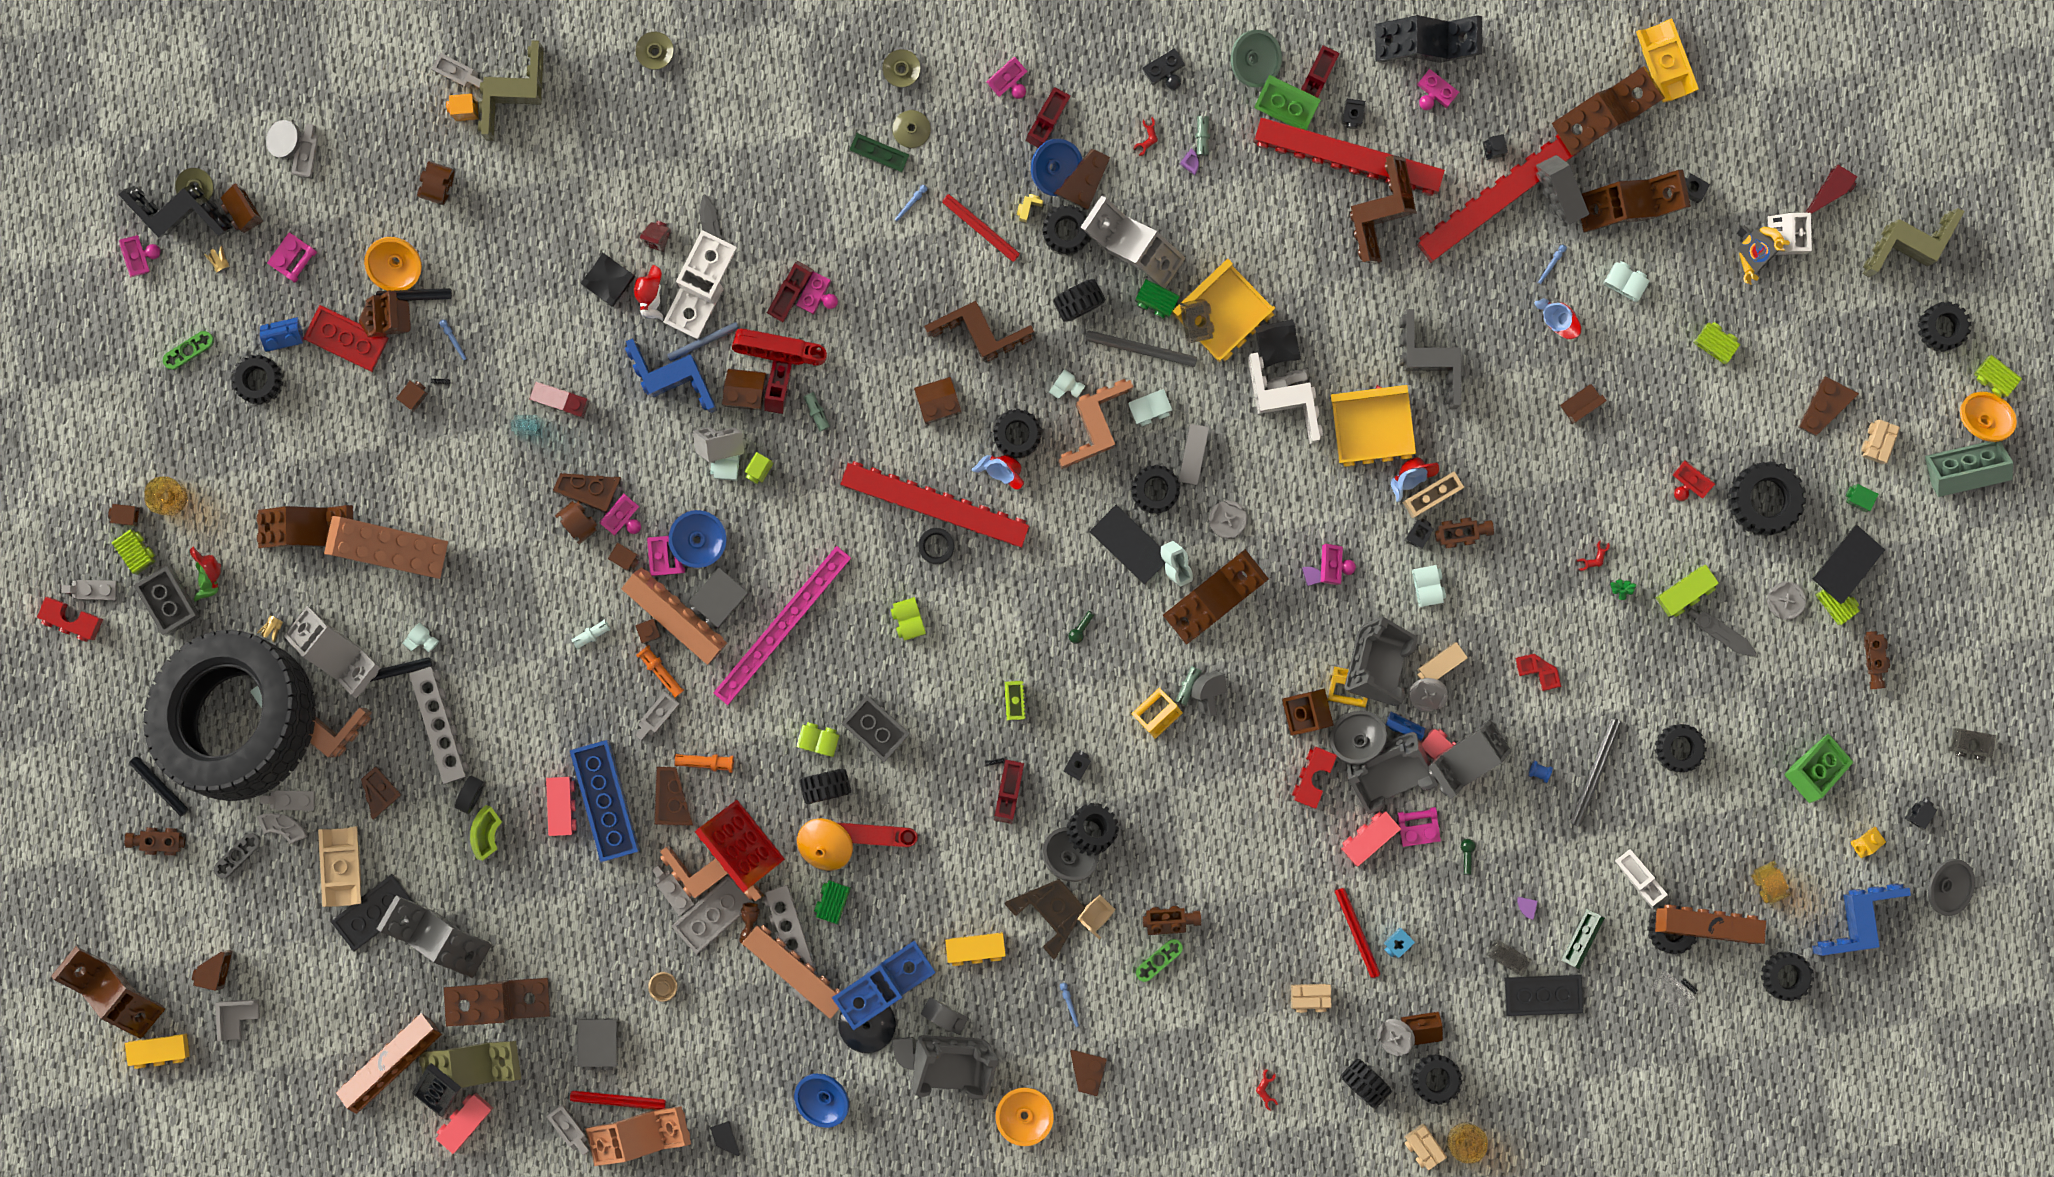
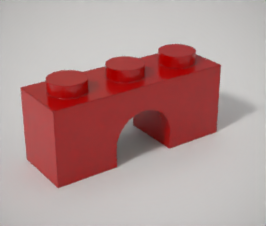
M45 596L37 618L42 620L41 624L48 627L58 626L60 627V632L68 635L71 632L77 634V639L88 642V639L95 640L103 622L102 618L81 611L78 619L70 622L65 616L68 604Z
M1314 747L1313 750L1309 749L1306 756L1308 764L1306 768L1302 767L1299 778L1302 779L1299 786L1295 785L1292 796H1295L1294 801L1314 809L1317 808L1323 791L1314 787L1312 776L1319 770L1330 773L1337 757L1335 754L1318 747Z

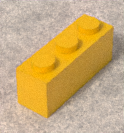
M1003 932L945 939L948 963H952V966L964 965L963 961L970 960L971 964L983 963V959L990 958L991 962L1001 961L1002 957L1006 956Z
M187 1034L125 1043L127 1065H134V1069L144 1068L147 1063H153V1066L165 1065V1061L172 1060L173 1063L184 1062V1058L190 1057Z

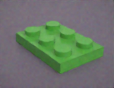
M1269 75L1254 108L1293 127L1307 130L1321 99Z

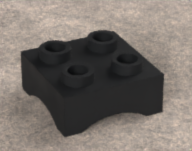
M602 253L595 265L581 281V285L613 307L635 276L605 253Z
M1293 319L1255 327L1260 357L1263 358L1264 368L1280 362L1301 360Z

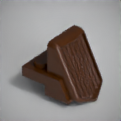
M389 290L381 296L373 295L365 300L366 305L360 315L359 323L368 337L405 334L411 330L409 303L398 300L396 291Z

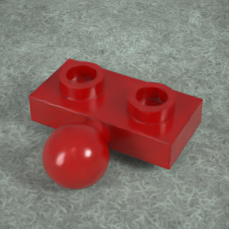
M1686 460L1681 463L1672 475L1684 484V486H1679L1674 491V497L1678 501L1687 500L1690 489L1703 499L1715 485V482Z

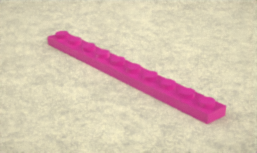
M836 546L713 694L729 705L851 560V557Z

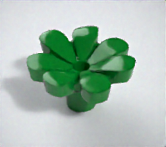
M1622 579L1616 580V583H1610L1612 593L1619 594L1620 600H1626L1627 594L1632 595L1636 588L1635 583L1631 584V581L1627 580L1623 583Z

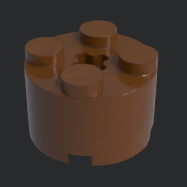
M428 161L425 171H422L420 176V182L423 183L422 187L420 186L418 189L417 197L445 205L449 197L447 193L454 181V169Z
M572 501L560 510L555 517L558 518L560 516L562 518L560 523L573 538H579L577 543L580 545L597 531L595 528L597 523L591 516L587 518L583 514L585 509L578 501L576 503Z

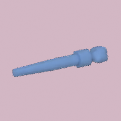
M921 185L919 191L913 194L912 199L895 218L896 221L927 191L925 185Z
M1564 244L1559 246L1558 251L1553 255V259L1538 283L1541 284L1556 262L1560 260L1562 253L1567 249Z
M441 320L439 324L444 328V333L448 335L462 359L466 360L467 358L454 337L450 326L448 327L446 320Z
M1061 983L1060 989L1063 991V998L1066 1000L1075 1026L1079 1027L1070 998L1071 995L1067 990V983Z

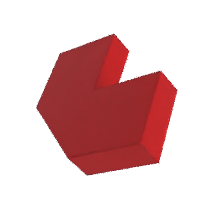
M1530 654L1515 658L1519 677L1538 673L1542 691L1561 687L1558 669L1536 654Z

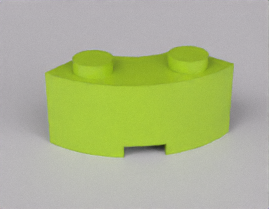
M485 805L478 812L470 830L472 851L475 857L481 861L497 850L495 832L502 823L493 808Z

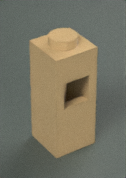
M1457 642L1453 643L1417 669L1419 671L1417 676L1419 679H1439L1468 657Z

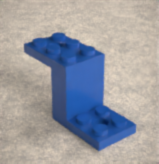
M632 338L626 341V353L631 360L634 359L635 364L633 368L639 378L642 377L643 382L640 383L647 395L650 394L654 398L691 381L696 393L700 392L701 397L698 399L702 408L710 413L717 411L695 359L691 354L650 372L635 340Z
M1895 883L1886 885L1887 888L1885 889L1884 887L1874 886L1868 887V891L1860 889L1848 890L1849 894H1844L1843 897L1850 939L1848 937L1838 938L1835 943L1829 940L1818 941V945L1812 946L1813 953L1823 956L1879 948L1873 901L1911 896L1910 888L1903 887V884Z
M914 940L866 972L863 977L833 996L832 999L851 1028L855 1030L901 999L906 992L936 972ZM906 962L914 964L915 969L913 972L907 973L904 970L903 966ZM861 997L864 1000L865 1004L862 1008L854 1006L853 1001L855 998Z

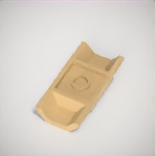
M358 827L319 829L322 907L362 904Z

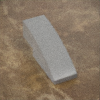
M1195 424L1189 425L1179 482L1198 485L1209 427Z

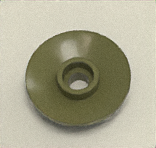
M648 32L638 40L635 52L641 65L648 69L658 70L670 63L674 54V48L671 40L661 32ZM658 49L659 53L657 55H653L652 50Z
M904 49L889 53L882 66L885 79L891 85L901 88L912 85L918 79L921 70L920 62L916 55ZM901 66L905 68L903 73L898 71V68Z
M915 110L902 112L893 123L894 138L904 147L917 148L923 145L930 136V123L921 112ZM914 125V131H909L908 126Z
M188 168L178 175L175 182L177 194L184 187L198 183L205 193L204 196L208 201L210 200L214 191V185L207 172L199 168Z

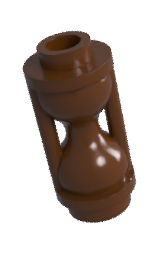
M744 903L740 909L742 920L746 924L740 934V943L753 931V925L759 917L760 909L756 903Z

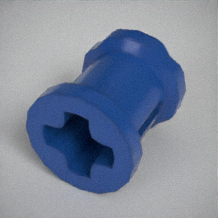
M1534 760L1528 776H1535L1542 779L1544 783H1547L1553 767L1542 766Z

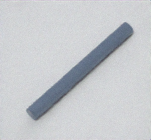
M734 322L667 354L670 361L677 359L740 328L737 322Z

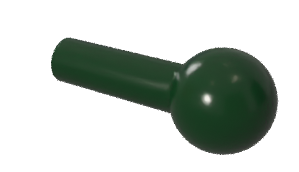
M1088 611L1077 629H1072L1069 632L1068 638L1072 643L1078 644L1083 640V632L1095 615L1093 612Z
M1464 839L1460 844V848L1464 853V875H1471L1472 853L1476 845L1473 840Z

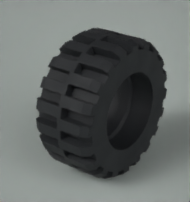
M1772 461L1757 463L1741 471L1739 476L1732 482L1733 487L1729 490L1731 498L1728 499V504L1732 506L1730 512L1732 516L1735 515L1737 518L1735 521L1738 525H1743L1744 530L1752 531L1755 535L1769 536L1786 531L1793 524H1796L1799 521V516L1805 510L1803 505L1806 504V498H1804L1803 493H1806L1805 487H1801L1800 483L1802 480L1800 477L1794 475L1795 471L1787 469L1786 465L1782 463L1776 464V462ZM1761 481L1774 482L1783 493V507L1774 516L1766 517L1760 515L1751 504V491Z

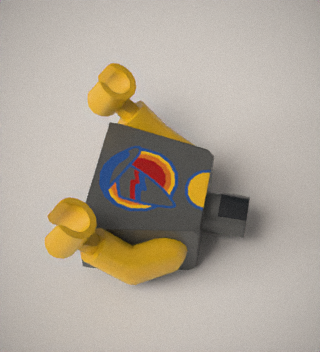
M1744 225L1736 233L1744 240L1738 247L1745 273L1744 282L1752 285L1751 279L1757 281L1759 277L1754 274V271L1757 273L1763 269L1778 251H1785L1784 245L1790 244L1788 240H1784L1778 229L1759 226L1751 232Z

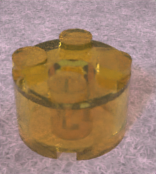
M166 476L156 477L145 487V504L154 513L163 516H173L181 512L187 503L188 495L186 488L176 479ZM164 493H168V495H167V496H168V499H167V500L164 499V498H165V496L163 495Z
M1775 861L1753 870L1754 873L1751 874L1754 884L1760 885L1762 889L1759 894L1763 902L1770 905L1791 896V892H1786L1789 887L1780 869L1774 868V865H1777Z
M1469 1122L1459 1123L1448 1133L1446 1140L1448 1150L1458 1161L1462 1163H1476L1486 1155L1488 1149L1487 1136L1475 1124ZM1466 1139L1470 1140L1471 1145L1469 1147L1464 1143Z

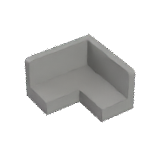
M711 427L693 431L695 452L708 462L745 453L742 432L735 427L716 431Z
M259 999L216 1002L217 1041L241 1039V1020L260 1018Z

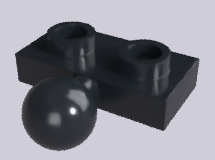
M1174 48L1144 66L1142 70L1152 85L1167 78V87L1171 90H1176L1181 85V79L1179 76L1173 75V73L1184 67L1185 63Z

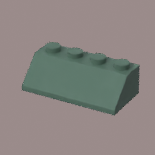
M1988 441L1925 456L1931 484L1938 497L2013 480V461L2001 441Z

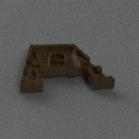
M1060 879L1004 903L1015 917L1029 904H1032L1056 931L1057 934L1042 946L1053 960L1058 956L1077 923L1078 917L1085 909Z

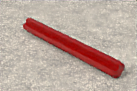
M950 194L945 196L942 203L1008 259L1014 262L1019 257L1020 253L954 197Z
M1339 888L1335 891L1339 904L1371 978H1376L1380 976L1376 961L1345 888Z
M571 1091L570 1101L654 1110L665 1109L666 1100L583 1091Z

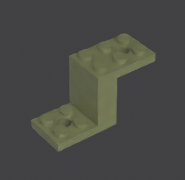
M531 40V46H528L527 53L528 58H530V65H527V77L529 78L483 77V82H480V94H483L482 101L479 102V113H482V119L478 121V132H481L486 141H494L496 103L542 104L544 48L539 41Z
M1957 208L1949 211L1948 214H1944L1939 222L1941 224L1940 229L1936 230L1932 236L1901 219L1886 225L1881 232V235H1883L1880 242L1877 241L1872 249L1874 252L1873 256L1868 258L1863 265V268H1865L1863 274L1871 277L1878 273L1892 247L1927 267L1937 262L1965 211Z
M516 1041L484 1042L448 1050L424 1051L419 1058L422 1075L428 1065L432 1063L461 1088L496 1081L521 1080Z

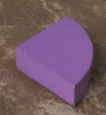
M1191 148L1180 162V165L1195 176L1199 162L1195 151Z
M1302 567L1307 586L1321 582V571L1313 567Z
M1518 897L1517 904L1520 911L1527 918L1533 920L1537 901Z

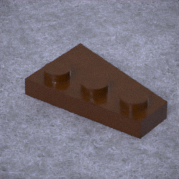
M1091 149L1077 165L1076 170L1065 179L1064 184L1054 194L1088 210L1110 157L1095 149Z
M1824 376L1798 428L1817 436L1859 393Z
M560 473L553 492L607 513L621 477Z
M656 767L654 824L693 826L676 767Z

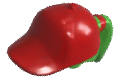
M192 547L190 554L197 562L195 566L199 572L198 584L200 590L194 596V602L201 598L213 596L218 592L217 579L221 574V564L218 563L215 556H202L195 547Z

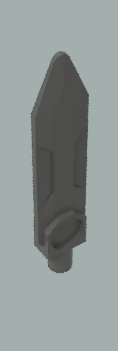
M704 194L699 209L702 230L721 239L716 209L707 195ZM713 251L707 252L710 262L716 259V253Z
M1692 608L1688 610L1687 614L1694 618L1693 623L1736 653L1748 656L1757 655L1746 638L1707 612L1700 610L1698 613Z

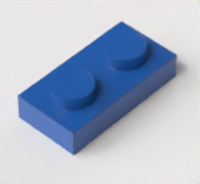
M1392 711L1386 722V725L1392 731L1403 734L1415 732L1420 742L1424 737L1426 728Z

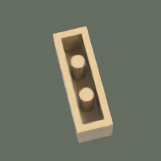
M1454 471L1408 498L1403 504L1410 516L1414 518L1463 489L1464 486Z

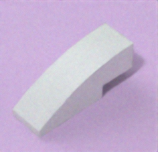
M1631 849L1615 860L1652 909H1655L1668 898V894Z

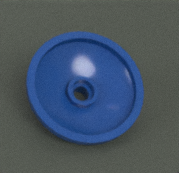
M1051 139L1043 143L1036 150L1031 162V175L1036 187L1047 195L1057 196L1054 192L1064 184L1065 179L1076 170L1077 165L1083 160L1080 151L1073 143L1064 139Z
M702 510L689 511L679 516L672 524L668 537L669 547L674 557L682 564L692 568L706 567L716 562L723 554L726 546V532L720 520L713 514ZM698 536L700 543H694L693 538Z
M810 1074L804 1077L796 1086L794 1093L796 1107L803 1118L811 1124L830 1128L840 1124L847 1116L849 1111L848 1095L843 1086L834 1078L825 1074Z

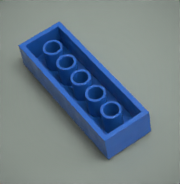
M610 740L570 750L600 862L639 852L640 848Z

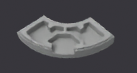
M1308 369L1291 371L1283 377H1274L1268 381L1267 388L1268 390L1282 388L1295 382L1307 380L1309 377Z
M267 813L257 816L264 834L278 833L289 844L308 837L304 828L289 816L278 813Z

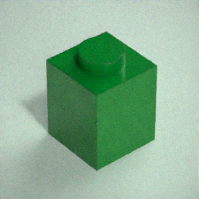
M1856 484L1853 487H1849L1845 495L1847 497L1846 503L1864 512H1869L1879 494Z

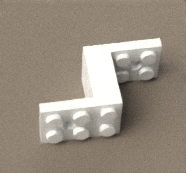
M701 230L676 280L680 289L663 323L697 340L699 339L724 289L720 281L737 247ZM707 252H715L716 259L711 262L707 261L705 258ZM685 310H694V317L686 319L684 317Z
M1258 353L1250 354L1248 362L1257 413L1263 414L1303 407L1309 444L1317 443L1321 436H1323L1322 426L1317 423L1319 409L1318 406H1314L1313 401L1316 398L1315 388L1311 387L1310 383L1265 390L1267 380L1266 376H1262L1261 372L1262 368H1264L1263 358L1259 357Z

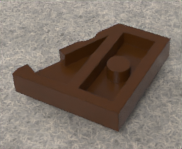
M377 766L361 779L366 793V801L371 812L370 816L373 820L402 796Z
M1071 1049L1070 1053L1078 1091L1098 1096L1107 1058Z

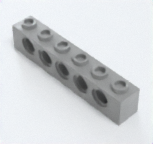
M428 667L409 673L443 784L468 777L467 773L470 772L467 761L463 762L461 754H464L462 744L458 743L456 739L458 731L455 724L452 725L450 720L452 712L449 706L446 707L444 699H447L444 688H440L438 681L441 680L438 669L435 670L434 667ZM430 682L434 688L428 694L425 691V685ZM433 701L439 703V709L436 712H433L430 708ZM439 719L445 722V727L442 730L436 727V722ZM446 737L451 741V745L447 749L442 746V740ZM450 756L456 758V765L453 767L449 766L447 762Z
M789 885L765 892L766 896L763 897L766 908L770 907L772 914L769 915L772 926L776 925L778 933H775L776 939L778 937L785 942V948L788 951L794 950L799 954L804 964L808 962L815 968ZM778 902H783L786 905L785 912L779 913L776 910L775 906ZM788 920L791 922L792 928L790 931L782 929L781 924L783 921ZM789 939H795L798 942L796 949L788 947L787 942ZM793 989L796 1000L800 999L801 1003L808 1001L796 989Z

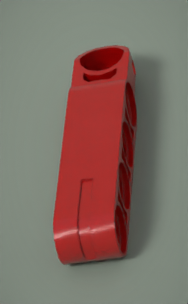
M742 328L736 330L732 344V350L736 353L795 365L809 364L820 366L827 359V352L820 344Z
M838 823L847 831L852 843L911 847L918 839L916 831L912 828Z

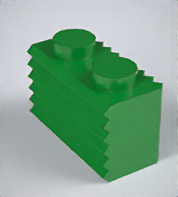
M1145 279L1135 302L1138 303L1137 306L1147 311L1149 308L1155 311L1154 315L1164 319L1165 317H1170L1180 296Z
M828 880V883H824L820 894H823L822 901H817L814 912L817 913L816 917L838 925L851 887Z

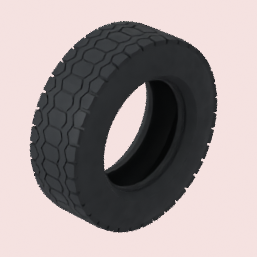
M220 630L192 639L191 642L181 646L180 650H176L169 657L171 661L166 660L160 668L162 672L158 671L153 680L156 684H151L148 695L151 697L146 699L145 709L148 711H144L143 722L145 723L144 734L147 737L145 739L150 750L149 752L157 766L171 780L191 791L212 799L241 801L269 792V790L280 784L279 781L283 782L291 774L289 770L292 772L300 763L297 760H302L307 751L304 748L309 747L312 736L309 734H313L315 722L312 720H316V708H314L316 703L315 695H313L314 691L306 672L289 653L257 635L237 630ZM244 675L251 676L257 683L262 697V713L255 732L236 751L223 756H210L203 748L198 732L199 715L206 698L219 684L230 678Z

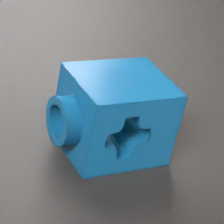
M1399 928L1383 944L1386 946L1384 950L1391 957L1396 956L1400 958L1415 942L1402 928ZM1395 940L1402 941L1400 943V945L1402 946L1400 949L1397 947L1394 949Z

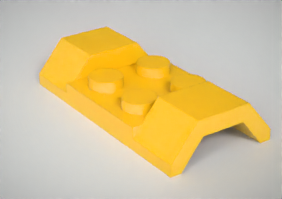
M1672 18L1656 26L1636 31L1651 76L1665 97L1662 103L1670 102L1699 90Z

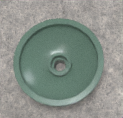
M1250 30L1243 33L1236 40L1231 52V66L1236 78L1246 86L1263 87L1269 75L1277 76L1282 63V52L1276 38L1264 30Z

